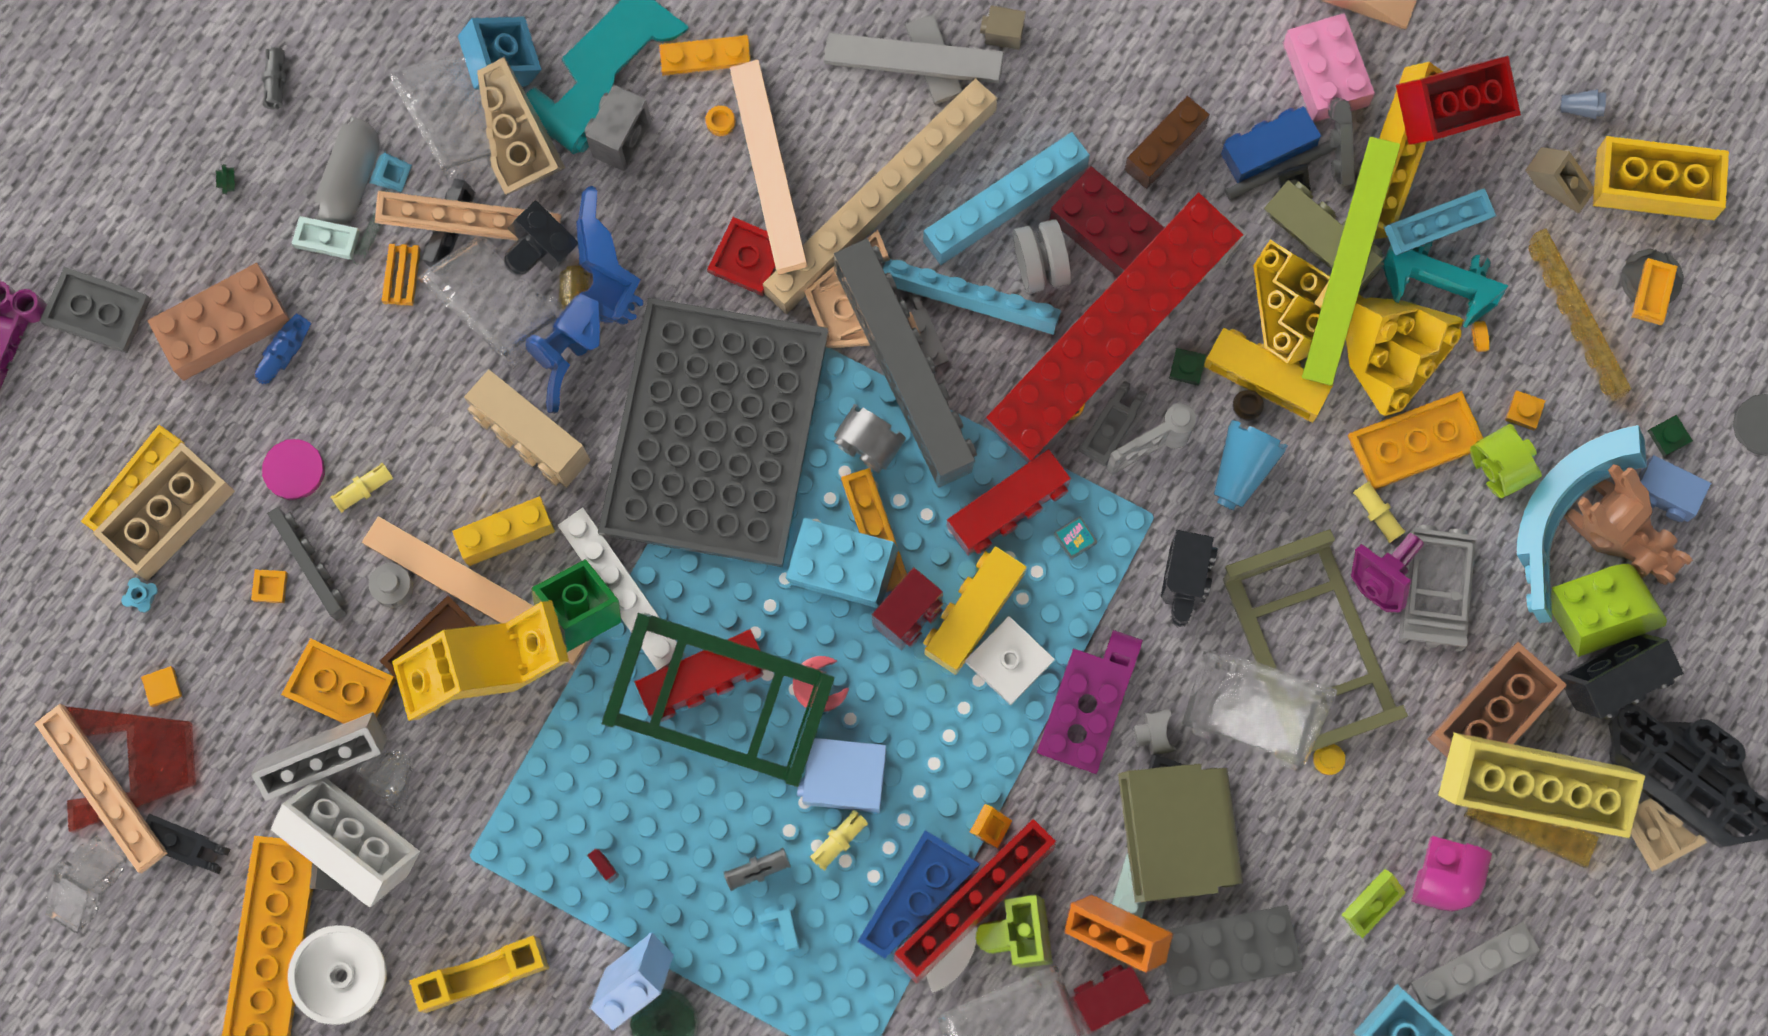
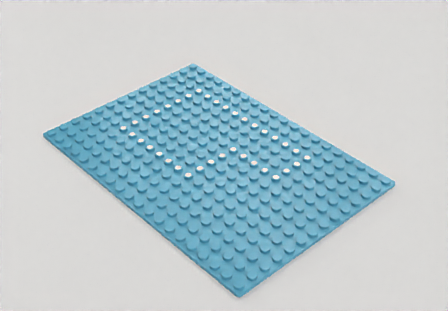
M827 347L783 567L647 544L630 575L662 619L724 639H729L751 629L760 651L800 664L816 656H827L837 660L836 663L819 669L835 677L829 696L841 692L848 687L849 691L845 700L838 707L823 712L815 738L886 745L880 813L857 811L859 813L858 816L861 815L868 822V825L849 843L850 848L847 851L843 850L827 869L823 871L819 868V864L816 865L810 859V855H813L829 837L827 834L831 829L836 830L851 814L852 810L803 805V797L797 796L798 787L786 784L783 779L615 725L614 728L602 725L601 722L631 635L630 630L621 619L620 624L593 638L472 849L470 858L474 862L630 948L650 933H653L674 954L670 970L789 1036H881L911 980L909 975L894 961V953L957 893L960 885L886 959L858 943L859 937L925 830L973 860L975 859L983 841L971 834L970 830L984 804L998 811L1002 808L1050 716L1073 648L1084 652L1154 517L1151 512L1063 468L1071 478L1070 484L1067 487L1069 491L1055 502L1052 499L1041 505L1043 510L1033 518L1028 519L1025 516L1016 523L1018 527L1007 536L1003 537L999 534L991 540L993 544L985 551L991 553L996 546L1027 566L1025 575L972 653L1010 616L1055 659L1011 706L966 663H964L957 675H954L925 655L926 645L923 642L932 628L938 630L944 622L941 618L942 613L932 624L928 621L924 624L921 630L923 634L912 647L906 645L901 651L873 627L872 613L877 608L793 586L786 579L804 518L859 533L841 482V477L869 467L860 459L861 455L856 453L852 457L834 443L836 439L834 434L854 404L858 405L860 409L863 407L890 424L892 432L897 434L899 431L906 437V440L887 469H882L880 473L871 469L907 574L915 567L943 591L944 604L941 607L943 609L942 613L950 602L953 604L957 603L962 595L958 592L961 585L968 576L972 579L979 570L976 564L984 553L982 552L977 555L976 552H973L968 556L947 528V519L1022 468L1027 462L995 432L959 414L963 423V428H961L962 435L965 440H971L977 456L974 457L975 462L972 473L938 488L885 376ZM1081 516L1097 540V544L1070 560L1055 538L1054 532ZM892 591L886 592L884 600ZM686 644L684 650L686 656L681 660L704 649ZM642 648L620 713L650 722L651 718L634 681L657 670ZM763 670L764 675L754 681L746 682L745 679L734 684L735 688L725 694L717 695L715 692L706 696V701L696 707L688 708L686 705L675 710L677 714L674 717L661 721L659 726L747 754L774 672ZM783 677L757 755L758 758L783 766H787L806 709L800 704L794 694L792 678ZM805 766V769H804V772H803L802 777H805L806 766ZM784 848L791 865L790 868H785L764 877L765 880L762 882L756 880L730 891L724 877V871H729L750 862L749 859L756 856L758 859ZM594 849H600L619 873V877L612 883H608L587 856ZM783 905L784 909L790 908L792 910L801 949L788 952L785 950V945H778L774 927L780 926L779 921L767 924L759 923L758 916L765 914V908Z

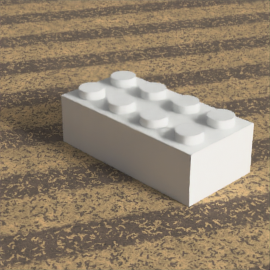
M326 777L311 782L281 805L271 828L275 834L369 908L408 876L420 853L417 848Z

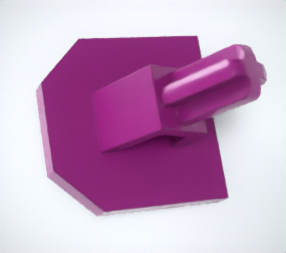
M1410 533L1392 555L1387 552L1382 558L1363 544H1360L1355 549L1351 577L1359 591L1385 612H1401L1406 607L1411 580L1405 576L1409 571L1407 565L1423 547L1424 542L1418 536Z

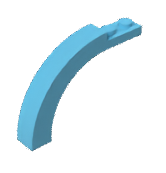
M1639 425L1604 434L1577 448L1562 459L1545 476L1531 496L1519 527L1517 556L1525 568L1527 583L1531 584V593L1526 596L1528 611L1534 613L1539 623L1552 622L1550 551L1555 531L1561 519L1583 493L1599 482L1611 477L1608 470L1613 464L1618 465L1623 471L1628 467L1634 469L1647 467L1645 439Z

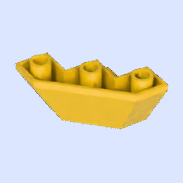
M1270 239L1253 265L1264 348L1286 363L1293 364L1308 357L1330 275ZM1358 294L1357 300L1366 299Z
M1370 297L1356 301L1346 337L1349 366L1380 414L1387 416L1403 411L1460 340L1464 319L1402 300L1397 303L1392 299Z

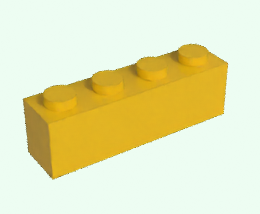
M1224 327L1204 364L1205 368L1248 390L1257 392L1261 397L1312 423L1315 421L1333 387L1303 379L1304 369L1299 362L1288 364L1264 348V344H1255L1247 340L1246 336L1235 329L1227 330Z
M996 546L991 553L987 551L983 553L976 564L979 570L972 579L969 576L966 578L958 591L962 595L957 603L953 604L950 602L941 615L944 622L938 630L932 628L923 642L926 645L925 655L954 675H957L965 660L970 656L1026 573L1027 566Z

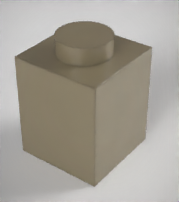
M990 5L989 16L983 15L980 33L985 34V44L1020 50L1026 11Z

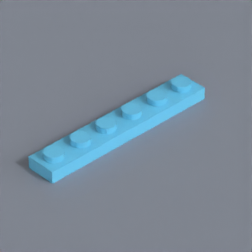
M890 259L883 266L884 273L892 275L897 289L1042 332L1054 334L1061 310L1054 308L1048 303H1036L1026 300L1017 294L1009 295L1002 293L990 286H979L966 282L959 277L941 275L929 268L921 269L908 265L902 260Z

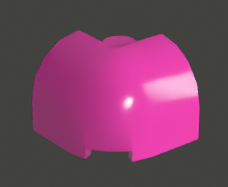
M1431 836L1423 868L1418 870L1411 902L1444 911H1458L1470 907L1480 898L1483 892L1492 853L1468 843L1461 844Z

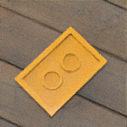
M310 638L281 695L345 724L371 712L377 718L396 678Z

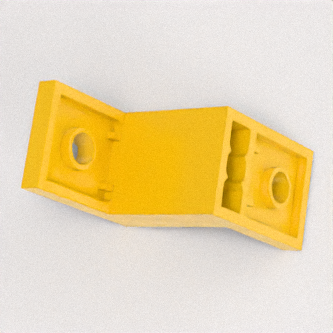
M551 600L538 603L506 623L443 630L393 660L392 663L408 721H414L425 717L452 700L515 692L567 663L569 658L558 624V617Z

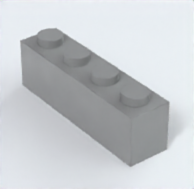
M371 712L259 758L251 776L265 801L380 755L387 737L375 714Z

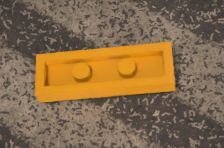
M748 35L659 45L663 76L727 69L751 62Z

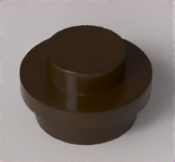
M1243 390L1235 396L1232 407L1237 417L1250 421L1261 415L1264 402L1257 392Z

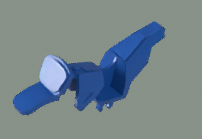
M593 186L587 187L582 192L579 218L576 221L579 262L582 268L593 275V283L587 291L581 292L570 301L555 320L553 332L545 339L537 335H531L526 341V350L545 369H551L546 396L548 413L556 414L559 411L561 383L570 366L561 356L564 350L568 347L576 356H581L587 353V350L597 348L600 344V322L610 324L616 322L625 325L628 323V320L637 318L636 314L629 312V310H635L633 303H636L639 307L644 304L643 300L634 294L641 279L620 266L611 232L596 218L598 192Z

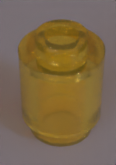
M570 265L566 267V270H562L559 273L558 301L561 303L562 310L566 308L576 295L590 288V273L584 271L582 266Z

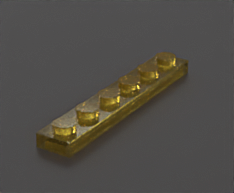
M1546 228L1536 232L1529 241L1528 249L1531 258L1535 262L1539 261L1544 270L1542 273L1543 280L1548 288L1553 287L1558 297L1556 302L1560 312L1563 315L1567 314L1572 323L1570 327L1571 333L1576 341L1582 342L1586 350L1585 359L1592 369L1596 368L1600 376L1599 385L1602 392L1607 396L1610 395L1613 402L1623 398L1632 388Z

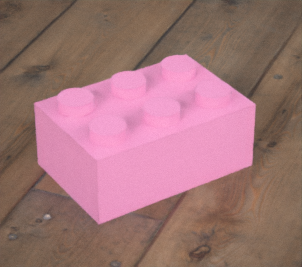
M1345 13L1288 29L1283 45L1313 122L1330 118L1328 116L1329 103L1331 102L1330 100L1336 97L1349 101L1348 103L1351 104L1350 111L1370 105L1375 92Z

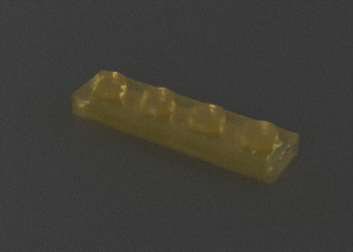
M1467 807L1464 814L1467 818L1583 868L1588 867L1599 837L1579 828Z

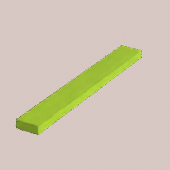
M1369 137L1304 367L1303 379L1333 386L1399 153V143Z

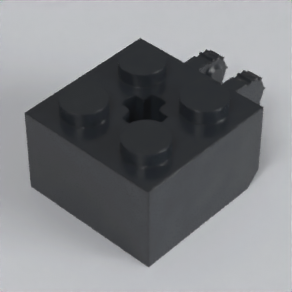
M1176 529L1170 543L1160 597L1165 604L1172 605L1170 621L1178 628L1185 627L1188 624L1193 609L1196 610L1200 602L1205 603L1206 597L1209 596L1212 578L1207 577V573H1211L1212 566L1215 565L1218 548L1212 547L1214 541L1212 536Z

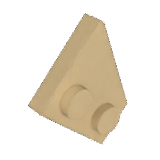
M1649 798L1637 806L1631 836L1651 871L1657 870L1707 843L1704 837L1701 835L1695 836L1682 826L1684 822L1674 815L1666 813L1661 805Z

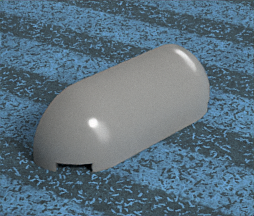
M351 116L350 124L343 123L317 190L315 202L319 203L320 207L317 216L313 219L343 225L355 215L379 151L378 135L375 129L366 121Z

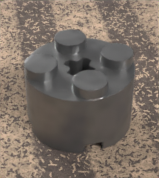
M854 404L834 434L836 437L834 443L852 457L858 453L861 455L860 459L867 467L880 473L882 469H887L906 440V437L899 431L897 434L890 430L891 425L865 408L862 407L860 409L858 405Z

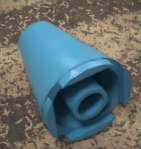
M1234 420L1231 421L1228 427L1214 495L1219 497L1217 503L1231 510H1234L1236 506H1244L1284 455L1288 447L1287 444H1280L1281 441L1256 428L1251 426L1248 429L1240 427L1241 422Z

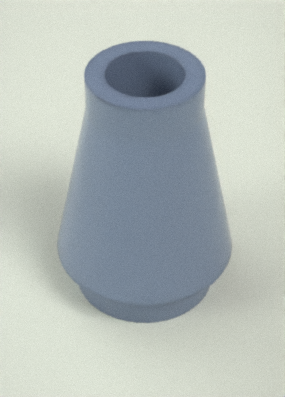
M1598 89L1561 96V113H1569L1591 119L1604 117L1606 92H1598Z

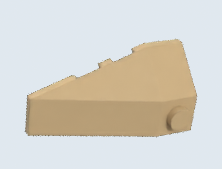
M503 57L478 70L481 101L487 125L486 134L489 139L491 152V167L505 195L537 183L565 169L550 136L506 58Z

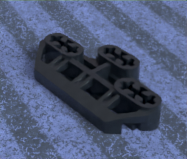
M1629 705L1620 709V713L1611 718V721L1608 723L1613 749L1609 752L1611 764L1626 767L1645 775L1642 792L1719 848L1768 840V800L1750 788L1741 764L1745 760L1746 750L1740 741L1708 719H1700L1695 722H1660L1636 705ZM1628 715L1632 718L1630 723L1633 726L1631 727L1625 725L1627 722L1625 717ZM1646 725L1648 728L1642 731L1640 728ZM1699 729L1703 731L1701 737H1702L1704 740H1702V741H1699V740L1697 739V737H1698V735H1699V733L1697 732V730H1699ZM1641 731H1642V733H1644L1643 735H1641V736H1639V737H1638L1637 735H1635V734H1637V733H1639V732H1641ZM1654 735L1659 737L1657 740L1659 745L1656 747L1652 745L1654 741L1652 736ZM1715 740L1720 741V742H1718V743H1716V744L1712 743V741H1715ZM1621 746L1633 755H1636L1638 751L1641 752L1634 763L1631 762L1629 757L1621 753ZM1711 746H1714V747H1715V748L1712 749V750L1707 749L1708 747H1711ZM1728 749L1730 751L1728 754L1730 760L1724 759L1726 753L1723 750ZM1651 768L1670 782H1673L1675 778L1678 779L1671 791L1666 784L1649 773ZM1733 794L1739 795L1737 799L1740 803L1739 805L1733 803L1735 801L1734 796H1732ZM1689 795L1709 810L1713 805L1716 807L1709 818L1706 817L1707 814L1686 800ZM1752 804L1756 805V806L1753 807V808L1747 807V806L1752 805ZM1751 811L1752 813L1745 815L1743 812ZM1764 813L1766 815L1764 821L1767 824L1762 825L1760 823L1762 821V817L1759 814ZM1728 823L1744 836L1735 838L1724 826Z

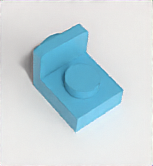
M783 905L765 908V914L758 916L759 923L767 924L779 921L780 926L774 927L778 945H785V950L788 952L801 949L792 910L790 908L784 909Z

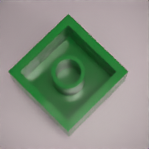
M586 559L531 588L534 606L542 601L552 600L567 652L621 623L619 600Z

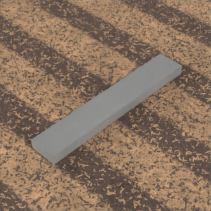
M828 33L823 61L825 64L970 81L976 78L979 82L1000 84L1004 52Z

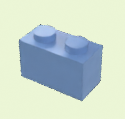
M1653 455L1646 461L1647 467L1642 468L1639 475L1640 481L1649 491L1651 508L1656 506L1666 511V516L1674 521H1690L1697 515L1711 483Z

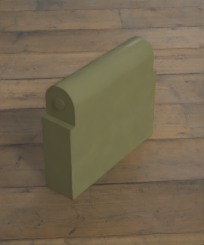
M1200 763L1131 770L1118 774L1135 903L1219 893L1218 887L1220 886L1225 888L1243 884L1228 768H1207L1202 770Z

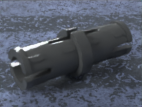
M270 47L265 50V72L262 73V82L264 83L263 106L273 110L283 106L282 91L283 85L286 83V75L284 74L285 51L277 47Z
M781 848V850L758 859L756 856L749 859L750 862L729 871H724V877L730 891H733L756 880L762 882L765 880L764 877L785 868H790L791 865L784 848Z

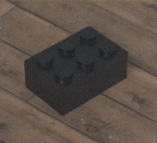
M1642 634L1613 646L1560 675L1559 678L1567 684L1564 689L1576 711L1605 720L1620 713L1619 709L1628 704H1637L1644 701L1648 697L1647 694L1653 690L1671 686L1675 682L1674 679L1684 674L1668 639Z

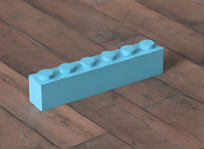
M1073 132L1069 133L923 230L924 244L940 265L944 264L1086 169L1089 162V153Z

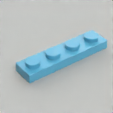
M1483 188L1385 226L1384 230L1396 256L1495 217L1496 214L1487 192Z

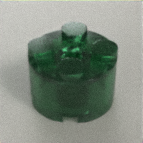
M662 989L659 996L631 1016L630 1028L633 1036H697L699 1018L694 1004L688 997L672 989ZM670 1014L672 1017L669 1022L672 1024V1027L670 1029L663 1028L660 1031L661 1023L658 1021V1018L660 1016L667 1017Z

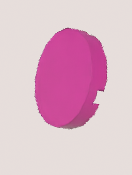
M300 439L284 440L274 445L266 454L262 464V477L266 486L275 495L286 500H297L312 495L321 485L325 475L324 461L320 452L309 442Z

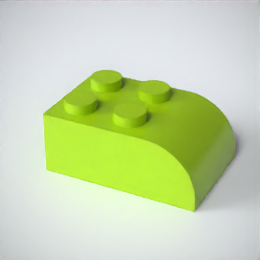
M1630 564L1614 565L1552 587L1551 590L1552 614L1577 657L1666 626L1667 623L1666 616L1640 574Z

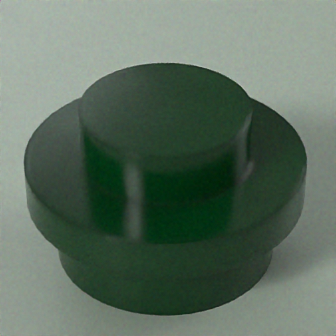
M222 164V170H216V188H222V194H227V191H235L234 167H227V164Z

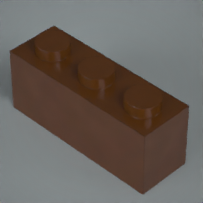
M1187 95L1127 157L1124 170L1147 189L1207 127L1210 114Z

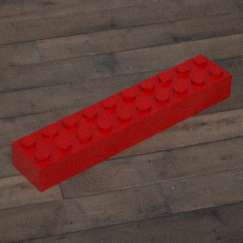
M1198 192L983 421L1029 463L1244 234Z

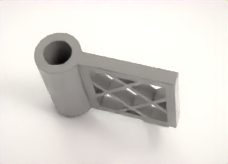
M1184 403L1172 405L1168 408L1162 424L1113 451L1107 465L1111 476L1164 445L1169 448L1178 449L1187 444L1196 423L1194 410Z

